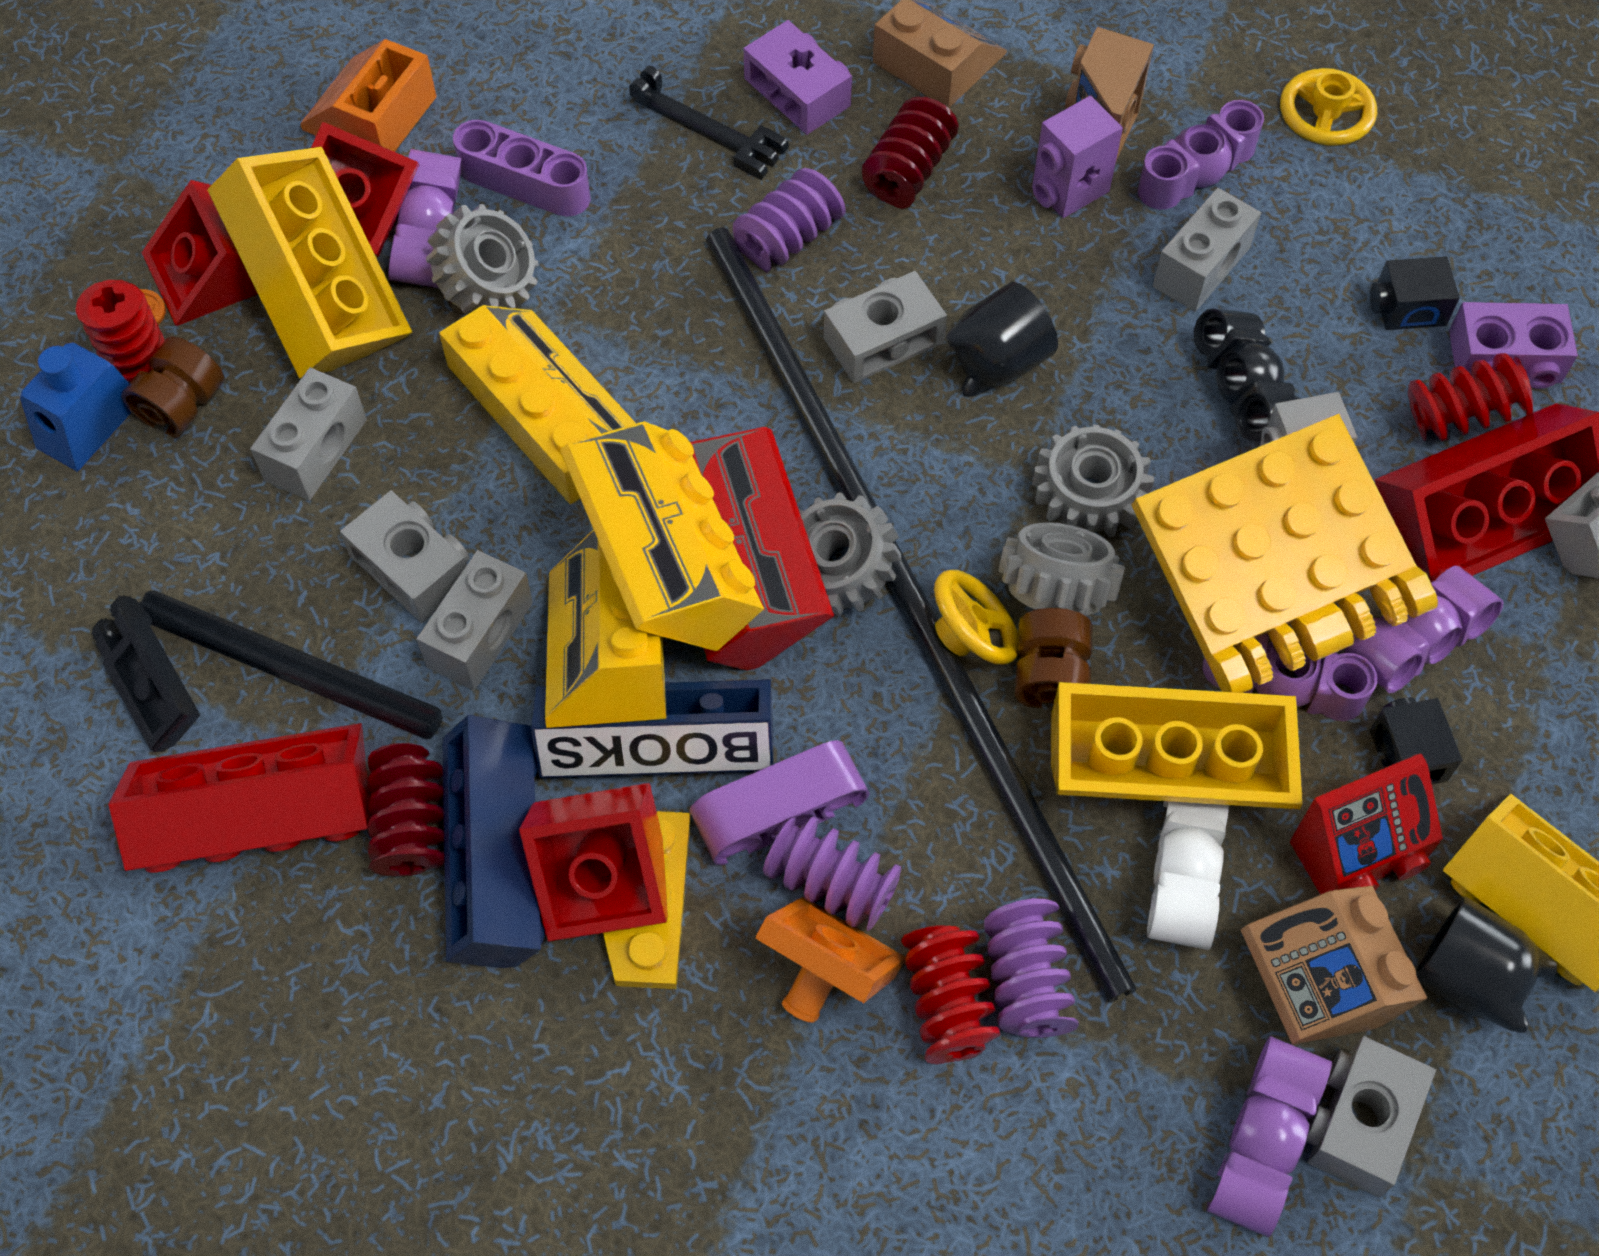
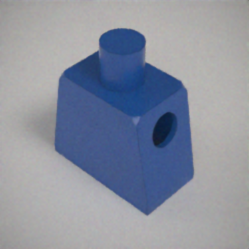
M73 342L64 346L49 347L39 355L38 366L41 371L22 390L20 400L36 449L78 472L131 412L121 398L122 392L129 382L111 363Z

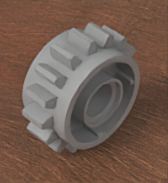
M479 204L473 211H470L466 205H463L453 214L449 213L436 225L438 230L427 241L433 247V250L426 257V262L431 264L433 274L431 279L433 283L437 284L447 301L450 300L466 314L469 311L473 312L482 305L516 309L529 299L528 291L536 286L538 281L532 276L534 269L539 266L538 261L535 260L533 244L521 226L504 215L503 211L488 210L484 204Z
M1096 424L1093 427L1080 429L1077 426H1073L1070 433L1061 437L1055 434L1052 437L1050 450L1043 448L1040 450L1032 480V485L1037 487L1035 502L1037 505H1048L1046 519L1049 522L1059 519L1064 524L1080 527L1093 533L1105 531L1109 537L1115 536L1118 525L1123 524L1128 528L1134 526L1137 516L1131 504L1136 498L1148 494L1152 490L1154 477L1148 475L1151 464L1150 458L1141 457L1138 451L1139 443L1137 441L1131 442L1121 435V431L1117 429L1113 431L1101 428ZM1091 478L1101 483H1091L1085 479Z
M837 493L835 499L825 501L818 497L814 499V505L805 511L799 509L833 613L836 616H841L844 608L855 607L858 611L864 610L865 602L873 597L880 599L883 596L881 589L887 581H894L896 578L892 570V562L901 559L900 551L893 544L899 538L893 525L886 523L888 518L879 506L870 510L871 507L865 497L860 495L854 502L847 500L843 493ZM841 547H849L848 552L843 558L837 561H829L834 551Z
M1036 523L1024 527L1018 533L1017 539L1010 537L1006 539V544L1002 549L998 572L1003 573L1002 581L1008 583L1010 593L1017 600L1033 609L1063 608L1080 612L1087 616L1098 612L1102 607H1106L1107 600H1117L1125 566L1118 564L1120 558L1115 555L1113 546L1103 537L1091 531L1061 523Z

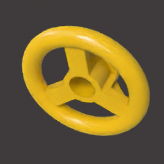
M1319 68L1300 73L1286 84L1280 97V111L1286 124L1302 138L1321 145L1339 146L1355 142L1371 130L1377 118V103L1371 90L1357 77L1341 70ZM1297 94L1313 105V111L1318 116L1315 127L1305 122L1297 113L1295 108ZM1362 110L1361 119L1353 127L1341 131H1330L1333 120L1339 118L1342 113Z
M952 569L939 574L934 585V595L942 617L936 621L935 628L943 644L958 656H966L972 651L980 658L997 665H1005L1014 661L1018 656V632L1010 614L995 594L978 579L963 571ZM964 591H966L967 593H969V594H970L972 597H974L979 603H977L976 601H973ZM990 628L999 629L1003 640L1002 648L991 644Z

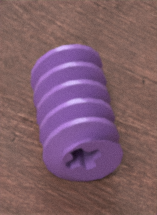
M799 169L790 180L783 181L776 191L769 192L762 202L755 203L747 214L737 217L733 223L735 243L742 254L768 273L771 270L770 260L777 265H784L789 259L788 251L795 254L799 253L803 248V240L805 242H812L818 236L817 229L826 231L832 224L831 218L840 220L846 213L845 203L836 187L825 176L812 169Z
M796 816L791 817L771 846L763 867L764 875L775 879L785 872L783 880L785 888L795 891L805 884L804 896L807 901L816 903L826 895V912L836 915L847 907L846 924L851 927H857L869 918L867 931L872 929L895 892L901 866L895 864L884 875L877 873L881 856L877 852H874L863 863L856 861L860 846L858 841L853 840L842 851L836 849L839 830L831 829L820 840L815 837L819 822L818 818L812 816L803 826L798 827L795 825Z
M1037 898L1016 901L992 911L984 920V931L992 938L988 942L987 952L991 959L996 961L991 966V978L996 984L1000 985L995 989L994 993L995 1003L1003 1008L998 1015V1026L1004 1032L1023 1037L1043 1038L1066 1034L1076 1030L1079 1026L1077 1019L1059 1016V1011L1072 1006L1075 1003V998L1069 993L1055 992V987L1070 981L1071 974L1066 969L1051 968V963L1057 962L1067 955L1065 947L1047 943V940L1053 939L1063 932L1062 924L1044 921L1043 918L1058 911L1059 905L1054 901Z

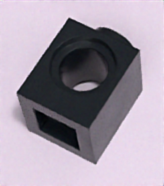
M1413 697L1394 700L1382 708L1369 730L1377 752H1384L1386 759H1381L1383 768L1421 753L1428 764L1432 785L1448 782L1463 761L1438 698L1418 702Z

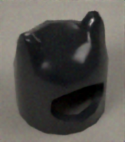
M1013 281L967 309L946 336L949 347L954 348L966 374L961 389L963 395L968 397L979 395L993 387L1015 381L1054 355L1058 348L1057 332L1043 304L1033 292L1022 284Z
M1464 896L1438 930L1416 969V976L1422 986L1469 1015L1488 1020L1512 1032L1525 1033L1529 1027V1021L1522 1006L1530 995L1537 977L1554 976L1557 971V964L1552 957L1536 946L1523 930Z

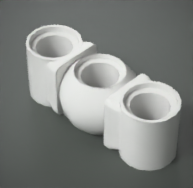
M1164 801L1163 807H1167L1163 829L1162 831L1159 830L1160 838L1154 870L1155 888L1151 897L1147 938L1210 950L1219 913V882L1224 858V850L1221 845L1225 838L1229 805Z

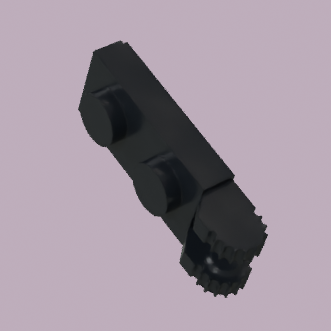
M119 595L111 604V609L109 610L112 613L111 616L115 618L114 621L101 618L92 628L91 634L93 639L96 640L95 644L104 658L103 665L149 749L154 752H163L176 745L198 719L200 713L150 626L152 619L144 611L145 607L136 599L131 598V596Z

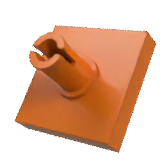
M801 897L766 916L755 939L802 966L788 995L784 997L781 1004L793 1016L811 1023L818 1020L819 1012L833 986L864 1004L894 980L905 961V956L858 928L851 927L846 924V921L836 915L829 914L819 905L807 901L805 897Z

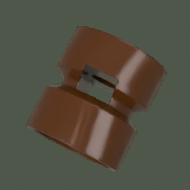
M171 336L162 343L149 359L151 372L139 371L123 390L121 398L130 412L142 423L152 428L156 424L160 426L169 424L171 426L165 434L178 438L198 414L196 405L207 404L224 383L225 377L217 363L202 349L183 338Z
M1042 608L1027 612L1020 618L1017 653L1021 659L1017 662L1015 698L1019 703L1027 707L1041 708L1042 702L1054 704L1059 682L1091 683V667L1086 661L1090 659L1092 654L1093 624L1087 616L1069 609Z

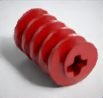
M105 280L95 283L84 290L77 299L75 311L97 355L111 363L128 382L132 381L139 371L150 373L149 359L165 339L144 293L135 284L124 280Z
M1506 353L1496 354L1492 361V367L1484 359L1474 361L1471 366V375L1463 366H1457L1450 372V381L1442 373H1434L1429 378L1428 388L1419 379L1410 381L1408 385V399L1411 412L1423 441H1426V432L1428 430H1433L1441 442L1447 441L1448 424L1454 423L1463 436L1469 433V418L1474 416L1482 428H1490V411L1493 410L1499 413L1504 422H1510L1512 419V405L1518 403L1525 415L1533 414V396L1526 370L1517 356H1514V359H1512Z
M937 925L914 930L905 934L901 939L903 946L910 949L905 957V964L909 971L916 973L909 982L913 994L921 997L914 1006L915 1013L918 1018L926 1021L919 1030L920 1037L923 1042L932 1045L924 1054L927 1063L938 1065L975 1058L986 1049V1043L1001 1035L999 1027L980 1025V1019L992 1014L996 1010L992 1002L975 1001L974 997L990 988L987 978H973L969 974V972L985 964L983 955L965 954L964 951L965 948L980 940L977 931L960 930L956 926Z

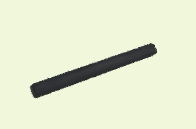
M156 590L147 591L142 601L139 602L145 607L144 611L149 614L152 619L151 625L416 736L432 739L441 726L443 716L441 715V710L434 705Z

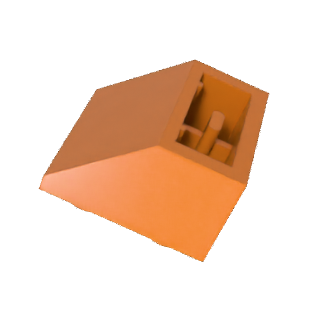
M384 39L352 57L300 123L302 130L316 136L322 122H325L395 152L437 97L428 55Z

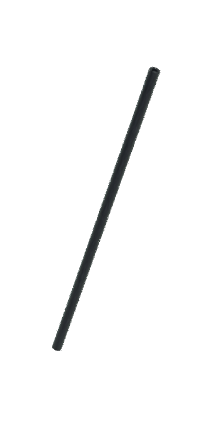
M724 227L713 230L707 236L706 242L839 493H843L849 501L854 502L859 495L865 497L871 510L877 506L731 233ZM895 540L893 544L900 551L901 559L892 562V570L896 578L894 581H887L888 586L1056 903L1059 905L1109 1003L1118 1000L1117 997L1123 993L1125 996L1134 993L1137 988L958 655L950 651L939 638L935 628L938 618Z

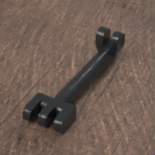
M646 66L640 73V78H636L629 85L630 96L635 102L736 152L733 156L734 167L760 180L768 173V169L763 163L773 167L779 160L777 153L784 154L789 148V142L785 137L762 125L757 128L751 137H748L661 93L662 76L653 66Z

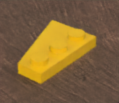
M657 811L664 847L667 922L603 933L616 986L677 989L691 825L690 813Z

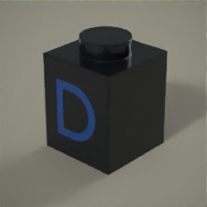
M1447 256L1388 260L1385 262L1378 282L1372 284L1370 291L1372 311L1375 314H1382L1386 330L1447 326L1460 299Z

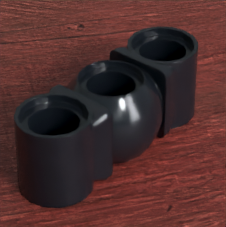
M1215 308L1207 309L1199 316L1194 328L1196 348L1201 354L1207 356L1206 363L1208 367L1217 369L1216 381L1218 389L1225 399L1232 404L1229 410L1235 416V424L1239 434L1249 441H1261L1262 430L1267 427L1274 405L1276 403L1301 399L1295 396L1293 384L1284 382L1285 371L1283 363L1275 351L1268 347L1271 341L1265 335L1263 321L1258 315L1250 312Z

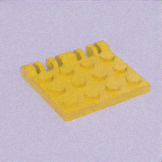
M1336 414L1138 497L1131 504L1222 692L1244 693L1253 688L1252 679L1258 685H1262L1274 678L1270 661L1266 657L1262 645L1255 639L1263 634L1268 633L1283 665L1290 671L1305 666V653L1312 661H1317L1353 645V634L1360 638V640L1374 636L1377 632L1373 615H1371L1366 601L1358 595V593L1369 589L1374 601L1381 610L1385 621L1391 624L1392 627L1406 622L1408 619L1407 615L1416 618L1436 609L1438 606L1436 592L1427 574L1416 566L1340 414ZM1291 623L1293 629L1290 628L1287 624Z

